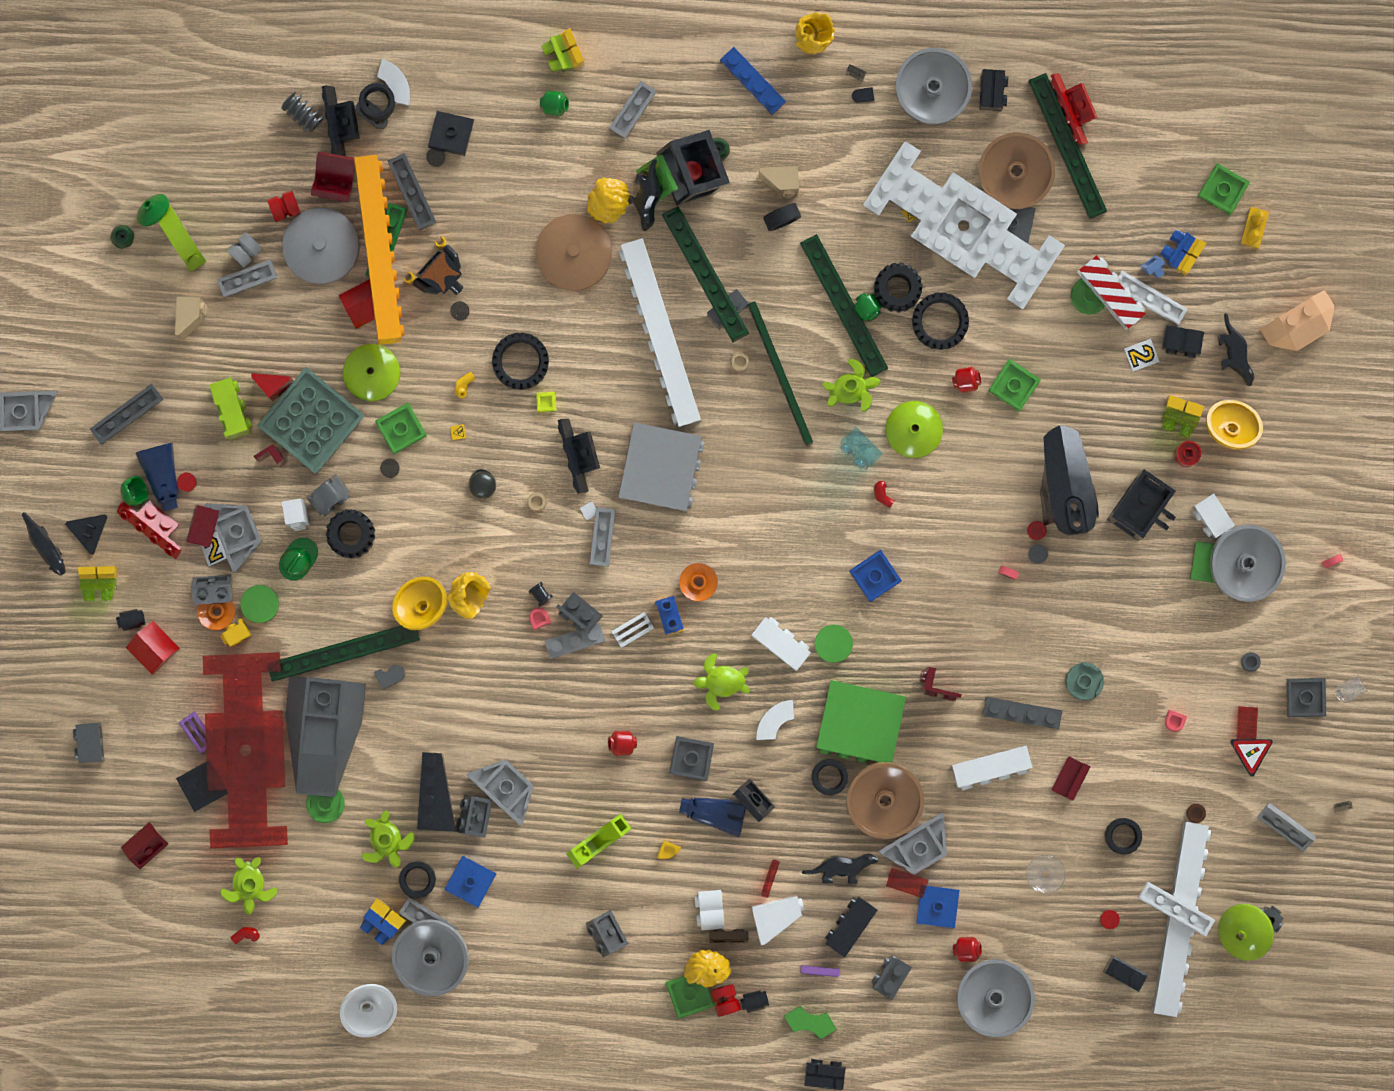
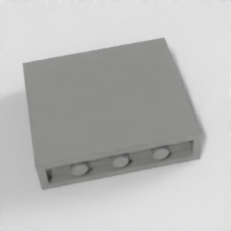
M634 422L619 499L687 512V508L691 509L693 497H690L691 489L695 490L697 479L693 477L695 471H699L701 460L697 459L698 453L703 452L705 442L701 441L702 436Z

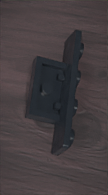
M325 85L322 86V99L325 104V118L328 123L331 154L346 156L344 143L360 139L354 101L338 104L335 87Z
M559 419L558 431L562 436L563 450L568 458V468L572 473L573 487L577 494L587 493L589 489L584 473L600 469L591 431L574 436L570 419Z

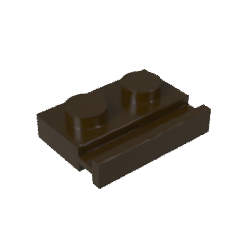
M715 929L710 931L709 943H748V931H744V929H734L733 931Z

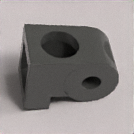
M399 665L391 666L385 673L382 669L374 672L382 690L401 682L405 678V670Z

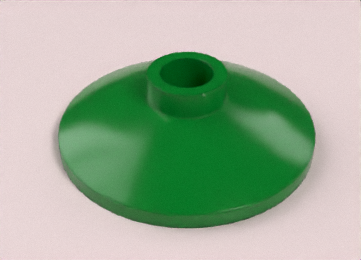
M156 194L148 198L138 210V223L147 227L159 222L168 211L169 199L164 194Z

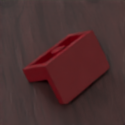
M274 444L253 456L258 462L272 456L280 467L287 463Z
M196 505L186 542L210 547L219 511Z
M1068 757L1052 787V791L1074 801L1091 766Z
M149 822L130 838L121 849L127 858L137 868L141 869L169 843Z

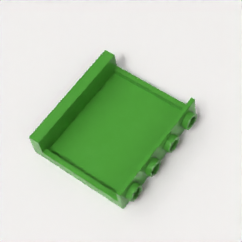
M831 680L816 748L820 749L819 753L830 755L831 752L838 753V757L845 759L853 756L857 757V761L868 763V760L876 761V763L892 762L906 697Z

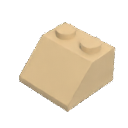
M798 166L759 168V178L776 194L783 196V198H794V195H798Z
M177 297L175 336L179 339L184 340L204 322V317H207L208 308L201 298Z

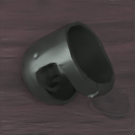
M476 470L469 479L471 494L478 499H487L494 494L497 485L494 476L487 470Z

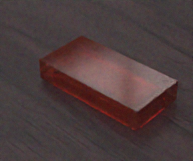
M1238 706L1236 739L1257 738L1258 707Z
M772 859L761 892L763 897H769L780 864L779 860Z
M891 868L886 887L923 898L929 880Z

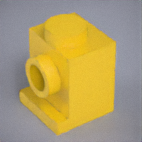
M241 618L237 620L238 625L233 623L225 628L226 631L220 635L225 645L229 644L230 647H234L252 636Z

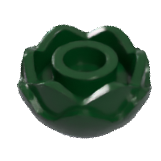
M713 138L716 148H720L718 153L721 161H723L730 154L729 144L725 139Z
M126 225L116 226L110 235L111 242L119 249L130 247L133 244L134 232Z

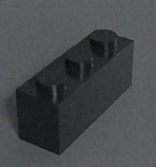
M859 896L856 899L854 897L847 905L849 908L845 915L842 913L837 919L836 923L838 926L834 931L831 929L824 938L827 940L825 944L843 957H846L878 911Z

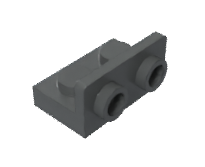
M232 575L193 577L191 588L194 604L231 602Z
M574 592L562 606L559 604L556 606L560 610L558 614L566 621L570 618L574 622L572 626L578 631L582 632L584 630L588 634L603 617V615Z
M464 795L460 803L461 814L457 820V832L485 838L492 800Z
M611 910L585 923L587 932L594 939L596 949L602 957L610 955L628 945Z
M891 955L890 958H885L881 965L884 969L880 975L878 973L875 975L871 983L874 984L872 987L874 990L893 1000L912 967Z

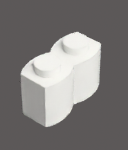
M721 890L698 892V896H695L696 908L700 907V915H696L697 927H701V930L725 929Z

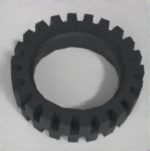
M944 292L930 294L918 303L913 312L912 327L920 342L931 349H949L957 345L967 333L969 326L968 311L960 299L952 294ZM932 304H948L958 313L959 326L956 333L950 338L943 340L934 339L923 329V313Z
M523 332L513 333L501 339L498 345H496L492 355V366L495 375L504 385L512 389L524 390L536 386L543 380L548 370L549 357L545 346L538 338ZM515 343L529 344L535 348L539 355L538 369L534 375L527 379L518 380L511 378L502 367L503 353L509 346Z

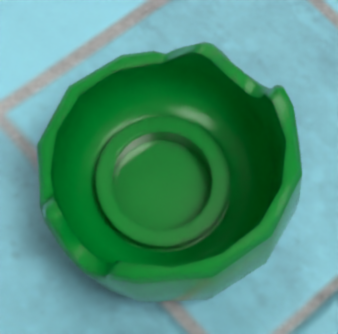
M133 476L123 481L120 493L122 499L128 505L137 506L148 500L147 485L142 478Z

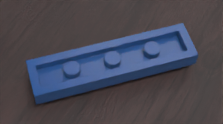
M735 47L720 59L721 63L771 115L786 103L782 96Z

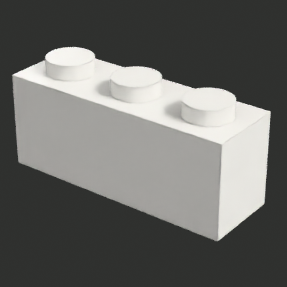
M301 498L282 502L285 525L293 528L295 531L305 530L306 526L310 525L307 503Z
M765 617L751 636L797 671L811 652L808 651L810 647L803 641L798 643L794 640L793 637L795 635L789 630L785 629L783 631L778 627L780 623L775 619Z

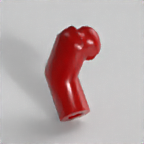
M878 481L873 488L875 499L886 507L891 508L895 500L886 495V483Z
M242 927L230 938L235 944H238L244 938L255 942L259 940L260 934L255 928Z

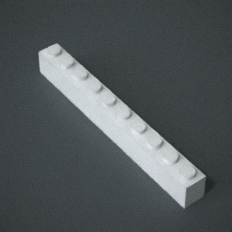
M643 238L622 244V250L619 251L622 262L626 261L627 268L624 269L627 280L631 279L633 283L630 289L633 298L637 297L639 302L636 308L639 316L643 315L645 321L642 323L644 333H649L651 341L647 342L650 351L655 352L657 358L653 361L656 370H660L662 377L659 378L662 389L666 388L668 392L665 398L668 407L672 406L674 411L671 414L674 425L678 424V427L682 428L701 422Z
M1183 822L1171 895L1198 910L1196 900L1200 899L1201 896L1199 882L1204 877L1205 869L1202 868L1203 860L1206 861L1208 849H1205L1206 841H1210L1211 830H1208L1209 826ZM1170 916L1167 917L1152 1012L1177 1017V1014L1181 1013L1182 1010L1180 996L1185 991L1183 978L1184 975H1187L1189 968L1186 960L1187 956L1191 955L1192 945L1189 944L1190 937L1194 936L1195 931Z

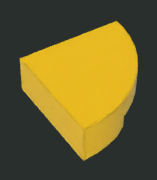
M663 840L657 858H672L678 854L681 847Z

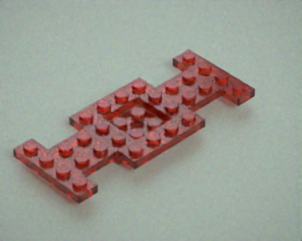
M280 652L202 656L203 675L223 674L224 713H205L208 791L227 790L229 829H209L210 849L288 845L287 826L268 827L266 788L286 787L283 710L263 711L262 673L281 672ZM243 745H249L251 747L250 755L243 756L240 753V748Z

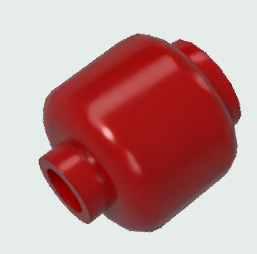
M972 366L957 369L955 376L952 377L954 388H958L961 393L976 391L979 385H981L979 370Z
M628 730L614 731L608 737V749L615 756H629L633 753L634 748H637V738L633 737L632 733Z
M959 937L956 944H953V955L957 956L960 962H976L978 957L982 955L981 942H978L975 937Z

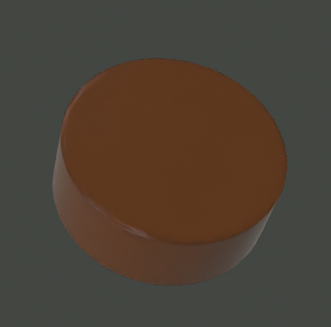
M1191 804L1186 810V816L1189 821L1199 823L1205 819L1206 810L1200 804Z

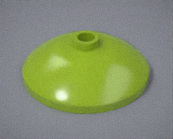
M366 344L353 350L347 357L343 367V379L348 390L357 398L365 401H379L388 397L396 389L400 380V366L397 358L389 349L377 344ZM369 368L374 369V373L371 375L367 373Z
M908 401L902 403L891 412L887 419V440L890 446L902 456L908 458L924 457L933 452L942 439V420L937 411L924 402ZM913 425L918 426L919 430L917 432L912 431L911 427Z
M1237 904L1227 909L1219 920V939L1226 951L1240 960L1252 961L1261 958L1270 950L1274 940L1273 926L1268 916L1258 907L1250 904ZM1239 933L1243 935V939L1239 937Z

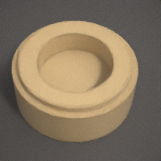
M736 353L732 356L731 367L733 370L744 372L748 369L750 360L746 354Z
M535 492L528 497L527 504L532 511L539 512L546 507L547 501L542 493Z

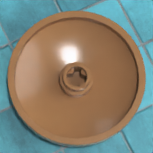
M1013 132L996 138L984 150L979 163V179L985 193L1010 209L1027 208L1041 201L1050 191L1055 178V163L1050 150L1040 139L1027 133Z
M569 214L554 219L542 230L536 244V260L542 275L554 286L569 291L584 290L598 283L607 273L612 259V247L608 234L598 222L584 215Z
M878 762L863 768L853 778L847 792V808L853 823L862 832L875 838L890 839L907 833L916 825L923 812L924 794L919 780L909 769L893 762Z

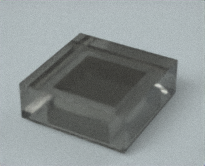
M849 64L846 71L847 75L861 82L867 73Z

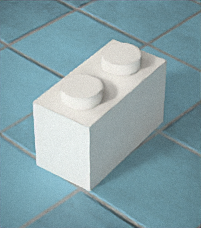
M1215 494L1210 495L1192 507L1194 509L1192 512L1197 521L1201 520L1205 526L1203 530L1208 537L1215 539L1235 526Z

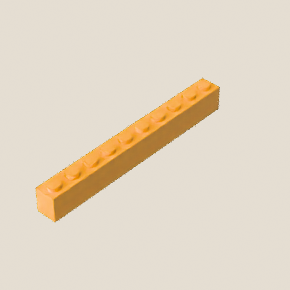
M377 155L354 157L378 345L401 343V336H405L404 325L399 323V318H402L401 306H397V300L400 299L399 288H395L394 281H397V272L392 270V263H395L394 251L390 252L389 247L393 243L392 234L387 232V227L390 226L389 215H385V208H388L387 197H383L382 190H385V181L380 179V172H383L382 161H378Z

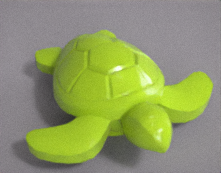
M849 359L848 364L852 367L854 374L842 375L834 384L830 382L822 384L826 391H830L828 406L833 407L837 402L852 404L862 400L861 411L865 412L870 408L873 400L871 394L867 391L880 385L881 380L876 377L864 379V366L855 359Z
M710 654L704 662V670L708 676L696 678L693 681V685L701 689L708 687L709 690L705 700L711 709L717 711L720 710V706L716 696L729 697L739 690L745 694L750 692L748 685H745L746 680L744 677L748 674L749 669L743 667L737 671L729 666L715 668L717 654Z
M385 810L381 814V818H378L376 821L365 819V824L372 828L370 842L375 852L363 853L362 858L369 863H378L385 856H388L390 864L398 868L401 865L398 851L409 849L415 837L410 832L402 839L399 829L389 821V811Z
M260 857L254 858L252 862L247 861L245 863L241 858H235L234 863L238 869L233 877L234 892L221 889L220 894L223 899L230 903L238 902L240 899L243 900V910L247 915H250L255 907L254 900L257 899L261 902L270 901L277 895V888L274 887L270 890L262 891L264 879L257 868L261 863Z

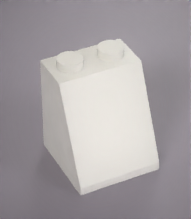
M795 895L751 906L760 944L765 945L802 916L801 911H804L802 899H798Z

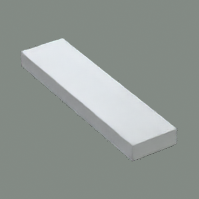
M1121 271L1118 276L1121 280L1119 283L1123 287L1126 286L1132 292L1133 296L1131 297L1135 302L1139 301L1144 307L1176 326L1180 324L1188 310L1187 308L1126 272Z
M1148 881L1138 896V899L1205 937L1215 922L1213 918Z

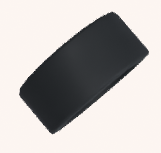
M371 83L364 87L359 96V106L362 114L373 121H383L390 117L395 108V98L392 90L381 83ZM375 91L384 93L388 98L387 108L380 113L371 112L366 106L367 96Z
M792 203L766 214L763 219L768 231H774L801 218V214L796 203Z
M826 759L815 765L811 780L818 792L824 795H835L845 788L848 782V773L841 762L834 759ZM826 766L836 767L841 774L839 785L831 789L823 787L818 779L822 768Z
M1118 818L1107 826L1105 842L1115 853L1122 855L1130 854L1141 845L1142 830L1135 821L1128 818ZM1119 825H1127L1134 831V842L1128 847H1119L1112 839L1113 831Z
M416 861L409 863L400 872V888L406 895L412 898L425 897L435 887V872L430 865L424 862ZM419 868L428 874L429 882L425 889L413 891L408 887L406 876L412 869Z

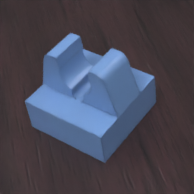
M1156 255L1140 266L1144 273L1153 274L1158 279L1165 274L1161 268L1165 262Z

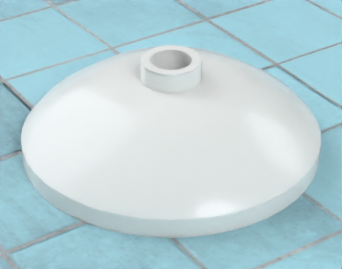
M366 984L350 991L343 999L339 1010L340 1020L344 1028L355 1036L373 1037L386 1031L396 1018L397 1003L395 997L387 988L381 985Z

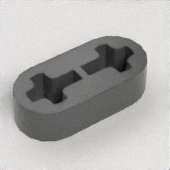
M366 99V105L368 104V109L371 112H382L381 109ZM359 102L357 103V113L373 127L384 129L388 125V118L383 120V124L378 123V125L376 124L377 121L366 118L360 110Z

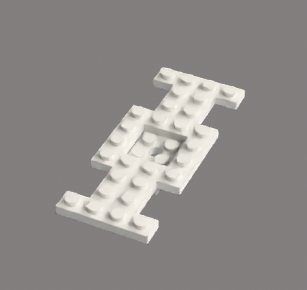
M905 141L863 206L879 216L889 200L921 220L911 237L975 278L983 265L987 263L1015 281L1017 284L1007 300L1023 310L1065 245L1049 235L1039 251L1007 231L1017 213L954 172L944 187L941 188L912 169L911 166L921 151ZM965 220L969 223L967 231H961L958 228L960 221Z

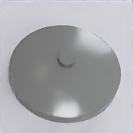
M941 48L923 49L908 57L900 67L895 84L896 96L902 109L914 120L930 125L947 123L955 119L966 108L972 93L971 75L965 63L954 53Z
M313 208L296 216L288 225L283 237V254L289 268L302 280L313 284H329L342 279L354 267L359 255V238L354 226L343 214L329 208Z
M1240 525L1227 530L1216 541L1211 552L1210 570L1215 584L1225 595L1238 601L1252 602L1269 596L1279 586L1285 573L1286 560L1281 543L1275 535L1260 526Z
M421 920L406 927L396 939L392 949V965L398 979L411 991L424 996H439L452 991L463 980L469 966V951L463 937L452 926L438 920Z
M992 959L980 962L966 972L958 987L957 1004L963 1020L974 1031L988 1037H1004L1017 1032L1027 1023L1034 1009L1035 993L1029 977L1020 967L1009 961Z

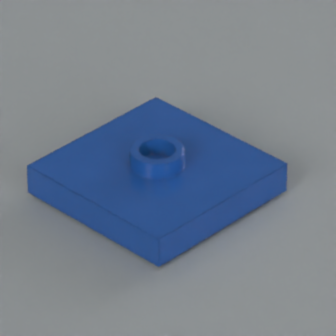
M881 549L849 570L869 602H872L902 582Z
M462 856L444 890L479 908L497 873Z
M921 885L916 923L955 928L960 890Z

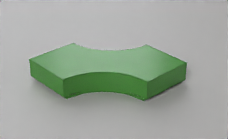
M799 1006L784 1015L793 1032L809 1030L822 1039L837 1030L827 1012L813 1015Z

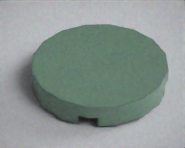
M1083 662L1070 668L1066 675L1065 683L1071 696L1078 700L1086 701L1100 694L1103 689L1104 678L1097 666Z

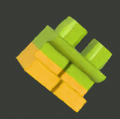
M571 28L557 36L550 37V41L541 45L545 56L554 52L557 56L556 59L548 62L552 72L560 70L566 72L585 65Z

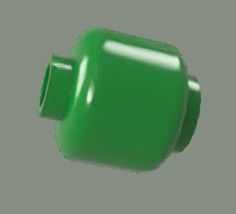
M547 91L540 98V108H543V112L546 115L562 116L568 111L569 98L566 97L564 92Z
M864 292L855 299L857 302L854 305V309L862 320L870 322L881 314L882 305L874 294L866 295Z

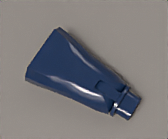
M173 443L136 452V457L148 479L152 492L158 503H161L163 511L178 508L176 501L178 499V487Z
M682 798L679 813L687 815V818L690 817V819L740 838L746 808L738 799L694 798L693 800L691 798L688 800Z

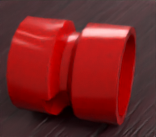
M292 190L283 193L281 198L275 196L267 199L276 223L285 220L287 215L293 217L301 214Z
M1185 441L1175 448L1173 457L1177 465L1188 468L1200 460L1202 452L1197 443Z
M734 984L710 990L712 1000L717 1003L715 1010L718 1017L742 1010L739 999L735 998L737 993Z

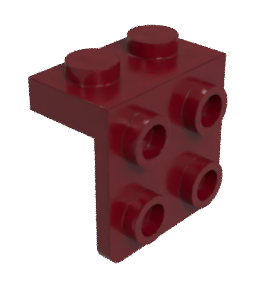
M318 152L311 196L349 202L353 189L355 159Z
M926 667L925 670L921 671L919 681L922 682L921 690L925 691L924 695L937 697L940 694L944 695L943 699L949 701H956V698H961L962 694L932 687L936 668Z

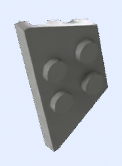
M57 391L0 393V431L41 430L57 395Z
M206 503L204 504L205 507L219 511L215 531L218 532L228 562L234 573L260 545L262 539L248 506Z
M505 759L467 774L520 826L523 824L534 785Z
M940 813L879 850V853L915 875L947 855L944 814Z

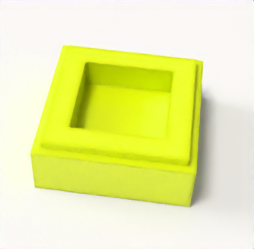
M555 392L536 393L538 413L557 411Z

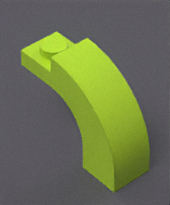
M169 204L168 211L158 223L190 272H192L207 261Z
M620 813L568 851L566 855L576 869H578L629 832L631 827Z

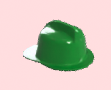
M308 538L295 539L280 558V573L291 581L302 579L318 557L316 544Z

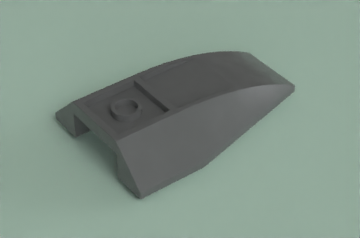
M289 677L285 717L297 794L336 796L362 724L366 684L311 677Z

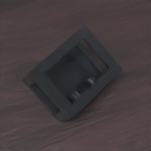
M710 130L670 141L656 152L657 156L663 155L678 189L672 193L676 206L716 194L730 183ZM689 161L699 163L702 168V175L695 181L692 180L686 165Z
M1143 469L1137 474L1106 520L1137 541L1145 537L1154 523L1167 531L1169 526L1159 520L1158 517L1160 514H1163L1169 520H1175L1176 517L1164 508L1176 490Z

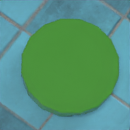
M1082 278L1075 283L1070 297L1077 311L1082 314L1092 315L1104 309L1105 305Z
M255 585L244 592L240 607L248 620L255 623H265L276 616L279 608V599L271 588L265 585Z
M826 626L816 636V652L826 662H841L852 651V636L842 626Z
M337 790L335 797L308 795L306 800L308 813L315 821L321 823H331L337 820L342 815L345 807L344 797L339 790Z

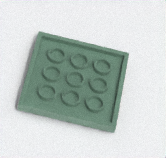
M305 367L257 426L317 475L365 415Z

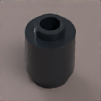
M134 609L120 612L119 617H116L118 628H122L123 631L141 628L142 625H146L143 610Z
M761 990L746 993L740 999L742 1010H747V1013L762 1010L769 1006L766 991L761 992Z

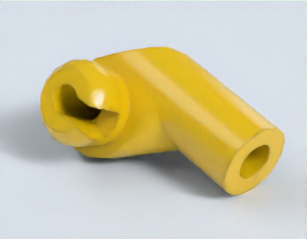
M471 371L456 381L454 392L459 398L466 397L468 384L476 380Z

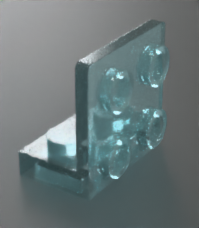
M857 427L840 441L842 445L840 449L847 456L851 455L855 459L853 462L861 470L863 468L868 470L883 455Z

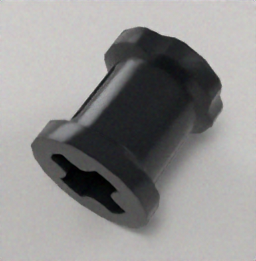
M542 581L528 591L537 599L539 607L553 597L552 594L549 595L545 590Z

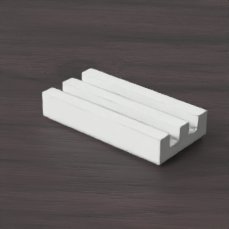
M643 612L614 629L612 633L622 648L653 630L654 627L646 613ZM641 618L645 619V621L618 636L617 633ZM646 624L649 626L628 640L621 641L622 638Z

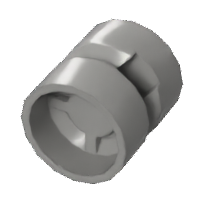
M246 232L238 239V244L233 243L226 250L243 268L251 262L252 256L256 257L263 250Z

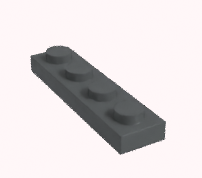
M405 153L388 160L387 162L419 231L437 223Z
M150 384L91 427L90 430L102 445L164 399L153 384Z
M986 697L983 716L1059 729L1063 710Z

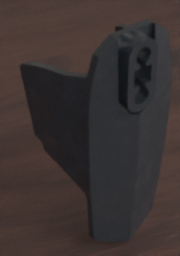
M1059 425L1043 437L1045 465L1040 489L1044 525L1055 523L1058 530L1068 536L1085 534L1095 527L1096 518H1099L1096 491L1092 483L1079 432L1070 427ZM1071 504H1076L1078 506L1075 511L1070 506ZM1079 522L1081 525L1076 527L1073 523Z

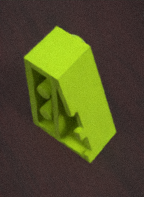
M230 377L209 384L215 406L220 415V422H222L225 430V437L228 440H233L250 434V428H253L250 417L245 416L244 410H247L244 399L239 398L238 392L241 390L238 382Z

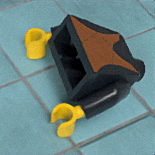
M441 236L444 243L439 245L435 241V245L438 248L437 252L416 275L412 272H407L412 276L411 280L407 281L404 278L403 280L407 284H413L414 287L424 293L436 295L441 292L445 294L450 289L457 295L463 289V286L457 281L462 275L459 271L461 269L459 256L450 245H447L446 239Z

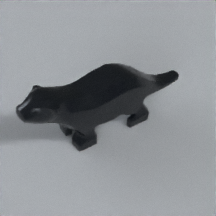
M657 159L652 160L648 172L643 171L636 175L634 183H640V190L636 197L630 195L628 199L629 204L634 203L640 215L643 231H647L653 226L655 222V206L662 194L661 184L656 174Z
M1225 313L1224 322L1229 335L1219 334L1218 344L1221 346L1225 343L1228 348L1227 355L1229 359L1221 361L1222 370H1226L1227 367L1232 368L1243 378L1247 386H1252L1255 376L1247 361V342L1232 327L1228 314Z
M23 512L22 517L33 546L50 566L49 570H52L59 576L63 575L66 569L64 560L61 559V551L53 544L45 528L39 526L26 512Z
M870 853L856 858L831 856L816 868L803 870L802 874L813 875L824 872L821 878L822 883H833L831 877L836 875L841 877L848 876V884H858L856 876L867 866L877 863L878 857Z

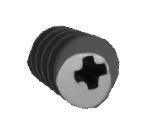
M294 92L284 101L281 109L283 111L288 110L287 115H293L292 120L294 122L298 121L299 127L304 126V132H312L319 126L324 117L317 118L319 112L315 111L312 113L313 106L311 105L306 108L305 106L308 101L300 102L302 95L295 97L296 92Z

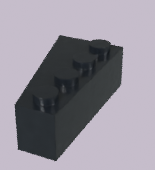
M422 752L417 829L457 832L443 753Z

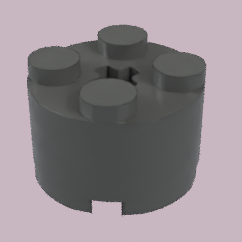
M337 474L332 476L334 478L333 481L329 478L312 492L313 497L310 495L306 497L319 515L327 516L335 509L333 505L337 502L341 505L350 497L348 495L349 489Z

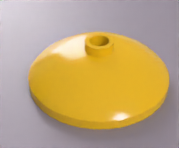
M1223 400L1214 404L1206 417V426L1212 438L1230 449L1242 450L1254 446L1259 441L1263 432V424L1258 413L1249 405L1237 400Z
M422 576L409 580L400 587L393 599L392 611L396 621L402 627L409 630H423L432 626L441 618L446 609V590L439 581L431 577Z

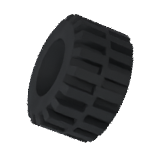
M901 262L900 264L892 263L889 266H885L879 272L874 283V295L884 309L887 308L889 309L888 311H896V313L905 312L914 307L922 293L923 283H921V276L917 274L918 271L912 269L911 265L908 264L907 266ZM901 277L908 282L909 292L905 297L895 298L888 293L887 283L891 278Z
M346 509L340 513L338 512L330 519V523L326 527L328 545L336 554L344 558H359L369 552L370 547L372 548L375 528L371 520L360 511ZM347 523H355L361 528V539L355 545H346L340 539V530Z

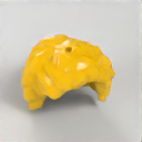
M816 12L799 18V23L795 28L797 39L795 46L809 54L816 55L817 53L824 52L832 44V40L835 37L834 32L836 29L832 27L831 17L826 13Z
M604 177L596 181V187L588 194L587 212L595 220L607 224L617 221V218L625 214L626 207L629 205L630 193H628V185L622 181Z
M477 572L463 573L452 582V589L448 594L447 600L453 611L457 612L464 619L472 620L479 614L480 608L484 606L483 603L488 598L487 594H489L491 587L485 577L480 576Z
M710 949L700 950L698 953L692 954L691 958L687 961L684 968V977L689 984L696 982L697 985H702L705 988L713 987L715 984H722L724 980H727L731 973L730 962L716 951L712 952Z

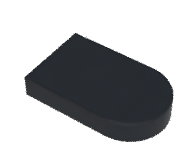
M873 87L853 91V101L856 103L874 101Z

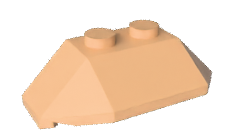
M1324 290L1259 330L1269 346L1298 351L1330 331L1335 306Z

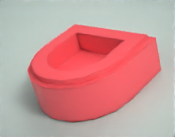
M1340 553L1323 561L1322 564L1324 568H1329L1342 562L1343 557Z
M1000 566L998 571L999 574L1016 580L1019 574L1017 571L1005 566Z
M535 608L531 611L529 619L533 630L551 623L544 609Z
M1168 710L1165 718L1166 728L1173 732L1180 731L1186 722L1187 716Z

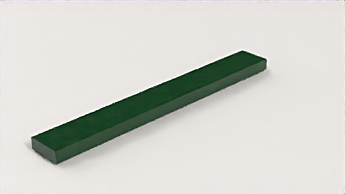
M1047 73L1028 80L1089 220L1106 213L1107 209L1078 143L1073 138V132L1066 121L1065 114L1058 102Z
M679 206L662 214L665 223L732 343L749 335L747 327Z
M816 234L800 242L870 376L874 377L887 370V364L864 321L855 311V304L818 235Z
M756 301L749 303L748 308L804 444L809 446L813 444L812 437Z
M398 626L269 662L267 667L271 681L274 682L420 641L418 630H409Z

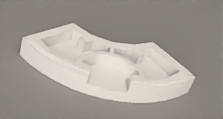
M382 59L377 78L384 81L392 90L395 103L409 106L410 89L404 74L396 65Z
M793 700L778 703L765 713L758 725L756 740L776 739L779 727L784 722L794 719Z

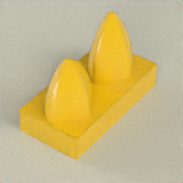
M1250 207L1240 242L1241 245L1255 249L1260 248L1269 215L1268 211Z

